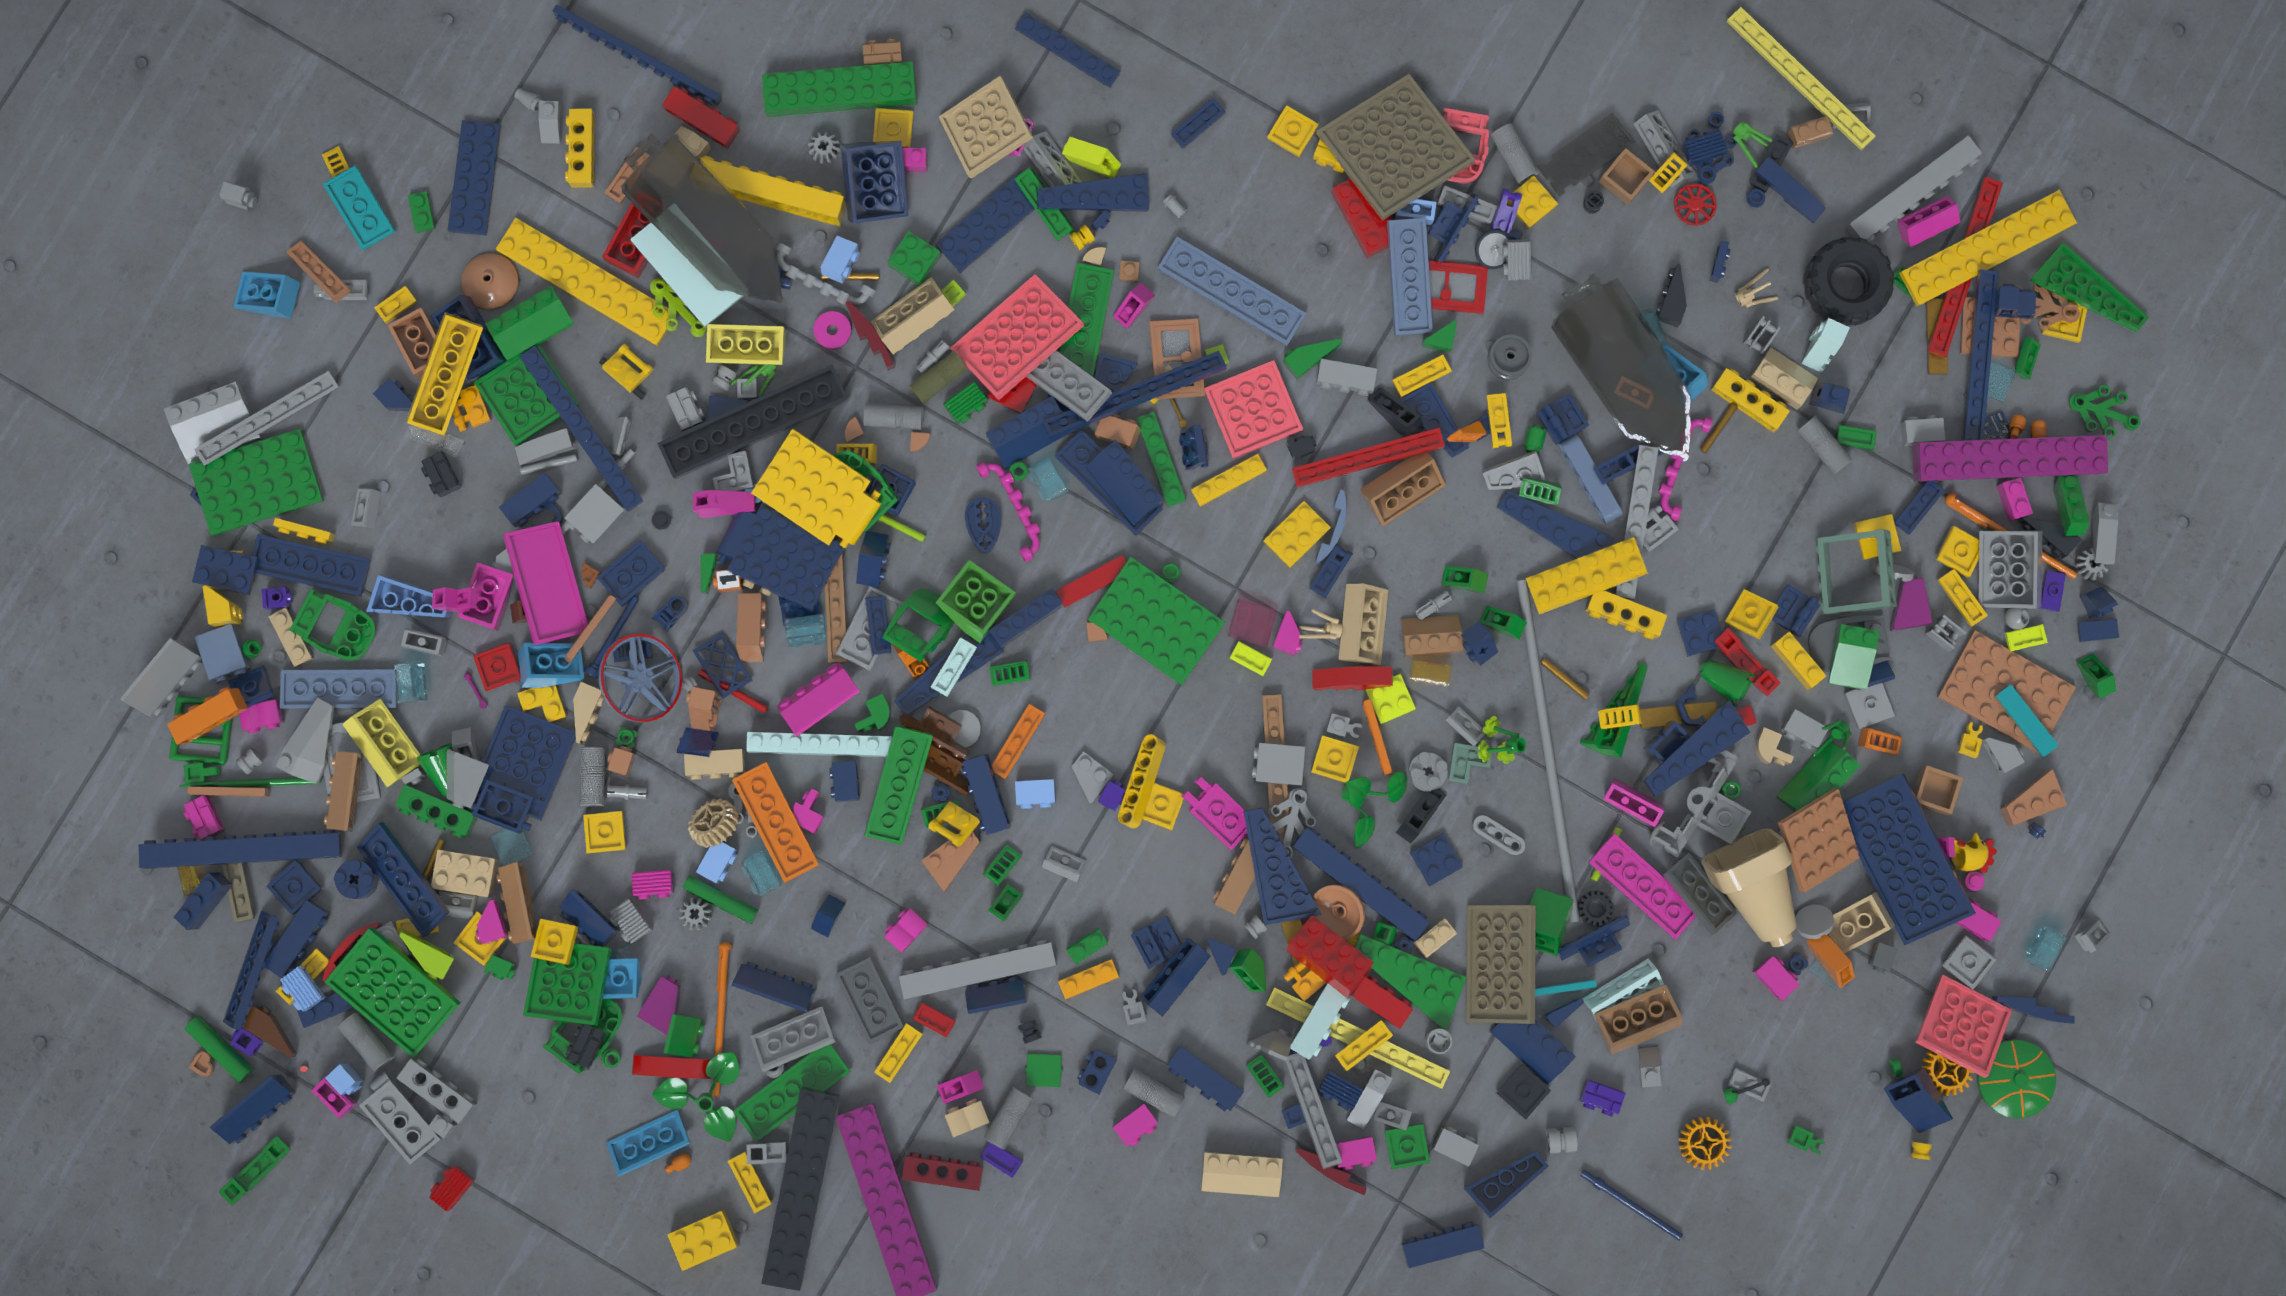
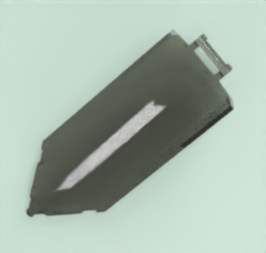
M651 133L647 137L648 140L630 157L627 156L624 159L634 171L621 185L622 193L717 290L731 291L738 295L781 303L783 297L777 260L774 253L773 237L678 134H675L662 144ZM655 145L658 149L638 166L635 162Z
M1595 273L1589 275L1587 280L1569 292L1565 291L1562 293L1569 307L1553 319L1552 330L1626 437L1630 439L1635 438L1644 442L1647 446L1659 448L1658 450L1670 455L1674 454L1683 458V460H1688L1690 458L1691 394L1649 323L1619 279L1616 278L1602 285ZM1590 286H1595L1596 289L1577 302L1573 301V297Z

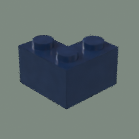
M2003 284V286L1999 287L1997 290L1995 317L2033 319L2036 310V292H2031L2030 289H2020V287H2015L2014 284Z
M866 531L859 552L856 584L879 588L881 580H885L886 569H883V565L886 566L888 554H890L891 543H888L889 535Z

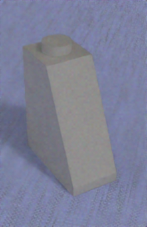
M448 749L447 799L453 801L452 805L463 809L464 806L471 808L489 765Z

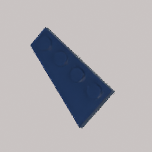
M1431 382L1400 399L1401 402L1421 415L1425 431L1440 428L1445 445L1443 449L1452 458L1469 449L1467 442H1449L1447 440L1448 436L1459 429Z

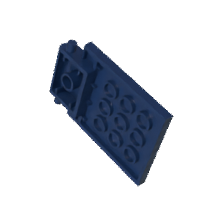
M762 503L756 514L749 511L735 514L716 553L720 555L718 562L721 564H725L727 559L731 560L727 569L729 573L813 611L845 548L839 545L841 540L835 537L830 545H827L774 508Z
M505 705L482 759V762L489 766L476 795L479 797L478 802H473L472 807L469 808L474 810L472 816L521 834L523 829L530 831L532 824L527 823L528 817L542 821L576 740V732Z

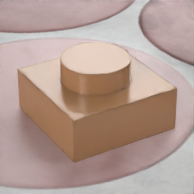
M1121 261L1119 281L1138 282L1139 262Z

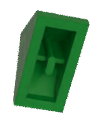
M1454 320L1423 340L1422 346L1450 353L1457 322Z

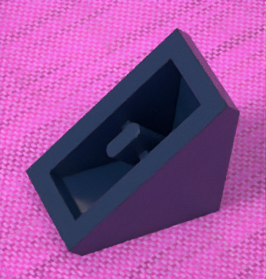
M829 894L819 908L811 929L829 937L846 903Z
M1210 938L1207 942L1222 976L1226 975L1236 948Z

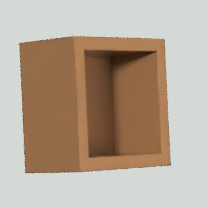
M1625 148L1601 177L1599 183L1626 205H1629L1655 171Z
M1928 765L1922 766L1913 792L1922 808L1946 816L1951 815L1963 777Z

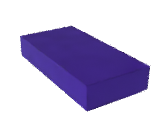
M991 1142L988 1143L980 1158L1011 1178L1014 1177L1023 1162L1007 1150L1001 1149Z

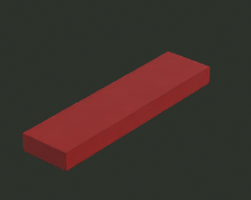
M1122 555L1056 590L1064 608L1113 583L1127 563L1124 556Z

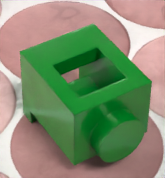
M491 954L483 973L491 974L493 972L492 976L503 980L504 977L512 980L517 969H515V963Z

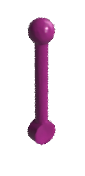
M465 673L464 679L468 680L477 696L480 708L485 709L487 702L483 701L471 679V674Z

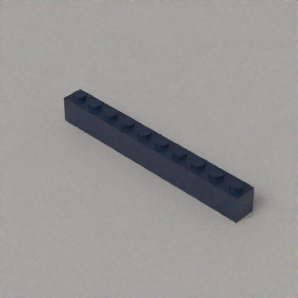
M324 830V834H316V831H305L304 835H296V832H286L284 836L277 837L276 833L264 834V837L256 838V834L244 835L242 839H236V836H224V840H216V837H204V841H196V838H184V842H176V839H165L164 843H156V840H146L144 844L138 845L139 868L141 869L342 857L341 834L336 833V830Z

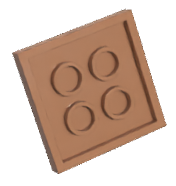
M1972 297L1965 298L1961 311L1960 354L1970 355L1975 308V298ZM1995 317L1991 356L2018 357L2020 318Z

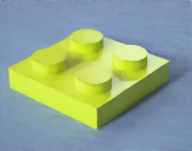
M1401 674L1393 677V686L1365 690L1368 698L1371 699L1380 725L1416 709Z

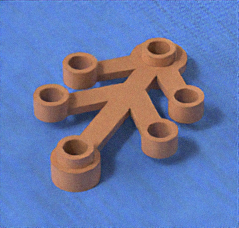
M2034 283L2033 289L2040 293L2042 299L2036 298V306L2039 308L2035 310L2033 318L2049 312L2057 313V315L2050 318H2041L2038 323L2039 329L2045 331L2049 329L2050 325L2061 321L2073 323L2078 320L2080 312L2075 305L2069 304L2066 298L2051 292L2052 297L2058 299L2061 306L2054 304L2047 289L2039 288ZM2020 318L2023 324H2028L2032 320ZM2046 322L2048 325L2043 326L2041 323Z

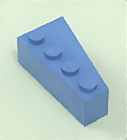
M378 575L366 611L432 617H451L452 612L432 609L433 591L385 575Z

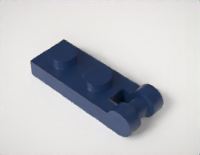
M1336 544L1309 587L1310 590L1323 598H1326L1353 555L1352 552L1343 550L1339 544ZM1336 555H1339L1343 560L1339 562L1334 558Z

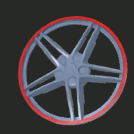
M632 634L618 639L605 652L599 668V685L606 703L616 714L633 722H650L666 715L676 704L682 687V673L675 654L663 641L647 634ZM635 640L637 641V646H638V650H637V651H638L639 663H637V651H636V643H635ZM641 640L658 646L667 655L668 659L645 667ZM630 641V668L607 665L615 649L623 643ZM671 662V666L656 674L653 673L652 669ZM608 668L616 671H622L625 673L623 675H618L615 673L605 671V669ZM673 669L675 676L674 690L669 702H667L652 680ZM605 676L621 681L622 686L626 689L621 699L620 707L613 702L607 691ZM650 689H652L653 692L657 695V697L662 700V702L665 704V707H664V706L662 705V703L649 691ZM633 691L635 694L632 697L627 710L624 712L623 710L626 707L627 702ZM640 693L660 709L659 712L650 716L640 717L628 714Z

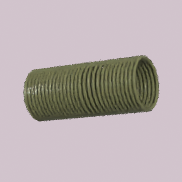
M952 351L948 356L946 355L945 358L940 360L939 363L931 367L930 370L922 374L921 377L913 381L909 388L918 400L924 404L938 394L939 391L947 387L948 384L956 380L957 377L965 373L968 368L956 352Z

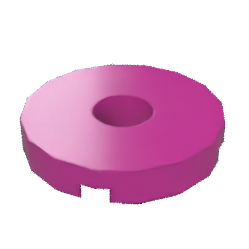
M830 311L823 313L817 318L813 331L815 339L820 345L826 349L834 350L843 347L849 341L852 329L846 316L840 312ZM830 326L838 328V332L835 335L827 333Z

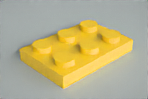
M1303 501L1263 542L1291 568L1331 527Z

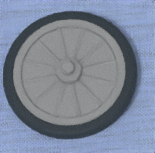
M1498 229L1483 233L1475 245V256L1478 262L1488 269L1503 267V264H1506V256L1503 257L1502 247L1506 245V240H1511L1510 236Z

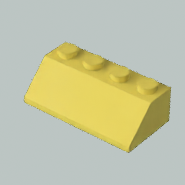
M707 324L706 363L783 365L786 348V329L784 327Z
M381 699L351 716L342 724L387 787L420 766L417 760L420 753Z

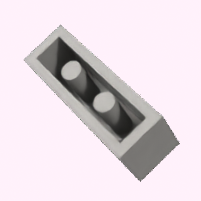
M1321 359L1316 384L1320 385V388L1323 389L1334 387L1339 388L1340 392L1349 393L1351 390L1356 391L1358 395L1369 396L1374 391L1377 368Z

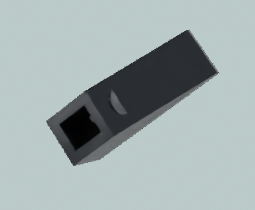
M1680 264L1670 269L1667 277L1670 279L1669 285L1664 286L1661 294L1664 297L1663 302L1658 304L1655 314H1658L1656 320L1677 328L1682 322L1687 307Z
M2023 517L2018 521L2022 524L2021 527L2025 531H2042V545L2051 549L2050 552L2057 558L2063 559L2067 557L2082 540L2079 536H2065L2063 525L2029 517Z

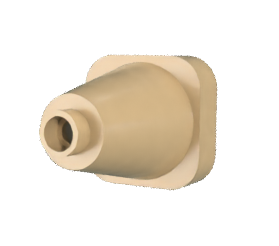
M1772 829L1757 830L1735 840L1732 846L1727 844L1702 859L1701 862L1710 883L1728 896L1761 941L1770 942L1772 947H1780L1793 940L1794 937L1791 932L1796 929L1797 924L1786 870L1793 862V859L1783 837Z

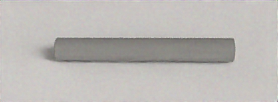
M572 454L520 467L521 475L572 463L578 461L577 455Z

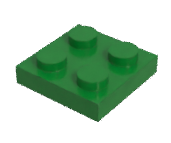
M1423 1124L1408 1126L1407 1130L1396 1128L1384 1131L1392 1170L1430 1163Z

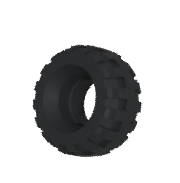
M1842 237L1825 244L1809 261L1803 279L1806 300H1809L1812 310L1820 314L1825 321L1830 318L1845 326H1856L1873 319L1888 304L1894 290V271L1891 269V262L1888 256H1884L1881 252L1882 249L1876 244L1872 245L1866 239L1860 237L1858 239ZM1839 267H1848L1858 272L1864 284L1863 293L1855 299L1840 296L1834 290L1831 282L1834 270Z

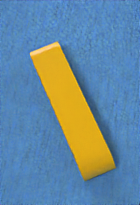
M1153 734L1146 735L1141 743L1118 813L1119 822L1133 829L1137 828L1142 822L1166 748L1165 742Z

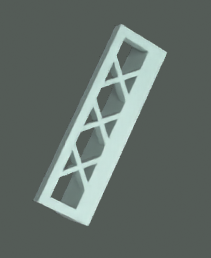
M1646 959L1590 993L1583 1000L1595 1018L1594 1014L1603 1008L1608 1009L1615 1006V1002L1618 999L1623 998L1622 1002L1658 988L1664 985L1658 969L1649 959ZM1656 977L1657 981L1648 985L1649 980ZM1639 988V991L1636 994L1631 995L1633 990Z

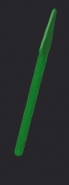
M294 777L224 780L219 782L181 784L179 787L236 788L309 785L315 783Z

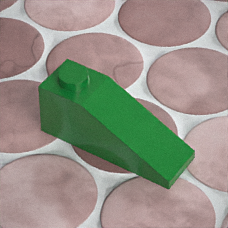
M1335 339L1298 347L1296 350L1292 348L1285 353L1283 363L1298 380L1316 366L1321 359L1326 358L1340 347L1343 341Z

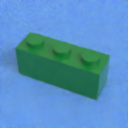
M2058 476L2053 490L2065 536L2085 535L2090 521L2078 476Z

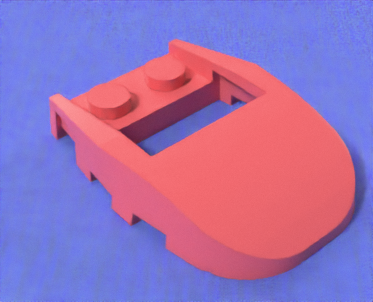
M1444 108L1442 117L1452 130L1481 135L1478 155L1472 154L1476 159L1475 163L1448 179V181L1458 183L1473 182L1481 174L1486 156L1488 155L1489 130H1487V122L1489 116Z

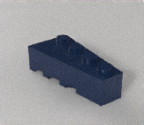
M1535 1151L1467 1186L1464 1190L1491 1219L1548 1168L1549 1165Z

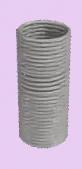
M1509 123L1494 131L1491 137L1518 184H1522L1531 177L1536 176L1539 171L1530 158L1531 156L1525 146H1523L1524 144H1522L1513 125Z
M865 403L864 426L893 429L904 428V430L922 429V406Z
M1816 416L1797 430L1802 438L1805 439L1804 441L1811 446L1812 450H1814L1818 457L1821 458L1820 460L1823 461L1833 474L1837 473L1852 460L1850 455L1846 453L1834 436L1830 435L1831 433Z
M582 747L580 750L581 785L579 805L604 806L605 748Z
M355 1012L346 1018L338 1026V1029L348 1039V1042L355 1047L354 1049L370 1066L372 1071L377 1072L387 1065L394 1056H392L393 1054L390 1053L378 1036L372 1032L373 1030L360 1017L361 1015Z
M1134 1068L1123 1087V1090L1125 1089L1128 1093L1130 1092L1133 1096H1137V1098L1172 1118L1175 1117L1185 1099V1096L1183 1097L1180 1093L1178 1094L1175 1090H1171Z
M1012 1087L998 1114H996L997 1116L992 1121L993 1123L989 1126L990 1128L984 1139L1001 1149H1005L1034 1099L1023 1091Z

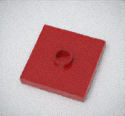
M1025 377L1000 400L991 392L988 395V399L1021 414L1024 412L1037 384Z
M510 642L473 655L486 692L521 680L520 669Z

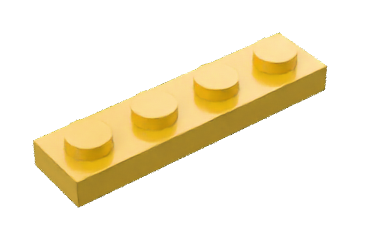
M1256 454L1191 489V492L1201 507L1267 472V469L1260 456Z

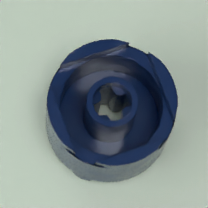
M347 861L337 869L334 875L337 890L344 897L350 899L368 898L376 891L378 886V876L374 869L365 861ZM355 876H358V877H359V878L357 879L359 883H354V881H355V878H354V877H355Z

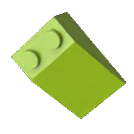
M399 928V936L429 977L434 980L438 978L443 980L454 960L453 955Z

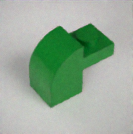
M883 693L866 701L872 716L855 723L858 732L867 733L874 729V725L881 731L889 723L891 711Z

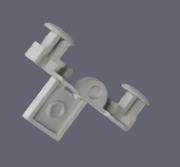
M1725 750L1708 761L1716 765L1712 770V776L1705 787L1693 789L1687 798V806L1694 816L1692 817L1687 814L1680 827L1677 826L1674 833L1665 828V821L1660 822L1650 835V846H1654L1658 842L1665 846L1664 848L1667 852L1678 857L1697 826L1731 846L1734 844L1752 812L1718 792L1738 762L1737 756ZM1701 795L1703 802L1701 804H1694L1692 801L1693 797ZM1708 802L1714 804L1708 815L1704 816L1703 810Z

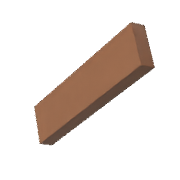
M302 240L286 251L288 256L335 303L351 292L350 288Z
M612 595L608 596L566 654L565 660L571 664L615 603V597Z
M188 787L187 793L193 796L269 797L270 789Z

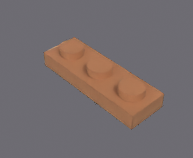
M636 147L604 192L605 195L622 204L652 161V156Z

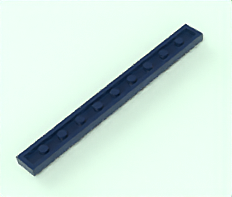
M557 4L552 10L556 16L555 19L562 24H566V22L571 24L575 31L579 33L583 31L589 34L588 37L595 42L602 41L605 43V47L612 51L615 49L620 51L621 55L628 60L633 58L638 61L637 64L645 69L647 67L653 69L654 74L661 78L664 76L669 78L670 82L675 86H684L690 94L702 96V99L708 104L712 105L715 103L719 105L722 98L719 93Z
M1978 270L1962 441L1984 440L1999 271Z
M536 346L519 356L626 511L629 512L641 504L643 499Z
M1217 351L1112 393L1088 422L1072 410L1043 420V424L1051 440L1227 370V366L1220 352Z

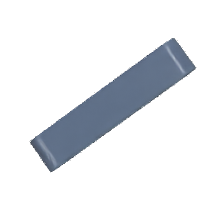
M1575 434L1559 443L1564 457L1603 523L1607 524L1622 515L1621 508L1607 484L1602 485L1593 470L1596 465L1580 438Z

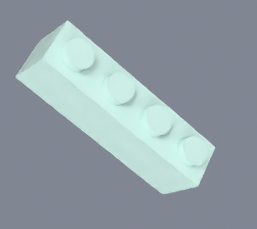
M1327 983L1292 1042L1290 1049L1308 1060L1313 1055L1317 1056L1322 1048L1319 1045L1322 1039L1326 1041L1332 1031L1329 1029L1331 1023L1336 1024L1341 1016L1338 1013L1340 1008H1345L1350 998L1348 997L1347 999Z

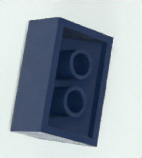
M571 890L560 905V908L563 910L561 914L568 921L572 919L576 923L575 926L578 927V931L582 934L586 933L590 937L589 941L594 946L605 947L620 932L580 891Z
M1018 977L1008 978L1007 983L999 984V980L988 982V987L980 988V984L968 986L969 990L965 991L968 1014L1027 1003L1023 980H1018Z

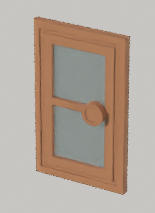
M1198 319L1149 322L1154 376L1202 358ZM1204 379L1159 396L1156 399L1205 396Z

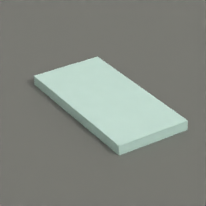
M675 203L630 239L704 327L713 322L749 292L747 287Z

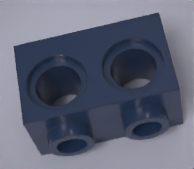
M1097 1049L1095 1052L1091 1051L1086 1060L1089 1063L1086 1070L1082 1068L1077 1077L1080 1080L1079 1085L1099 1095L1117 1059ZM1097 1057L1105 1058L1106 1065L1103 1068H1098L1095 1065ZM1089 1074H1094L1097 1077L1095 1085L1087 1084L1086 1077Z

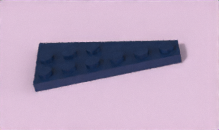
M1256 808L1243 811L1264 925L1307 918L1312 915H1322L1264 809Z

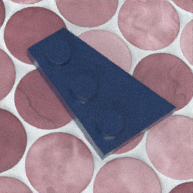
M1101 353L1094 378L1114 393L1121 390L1138 363Z

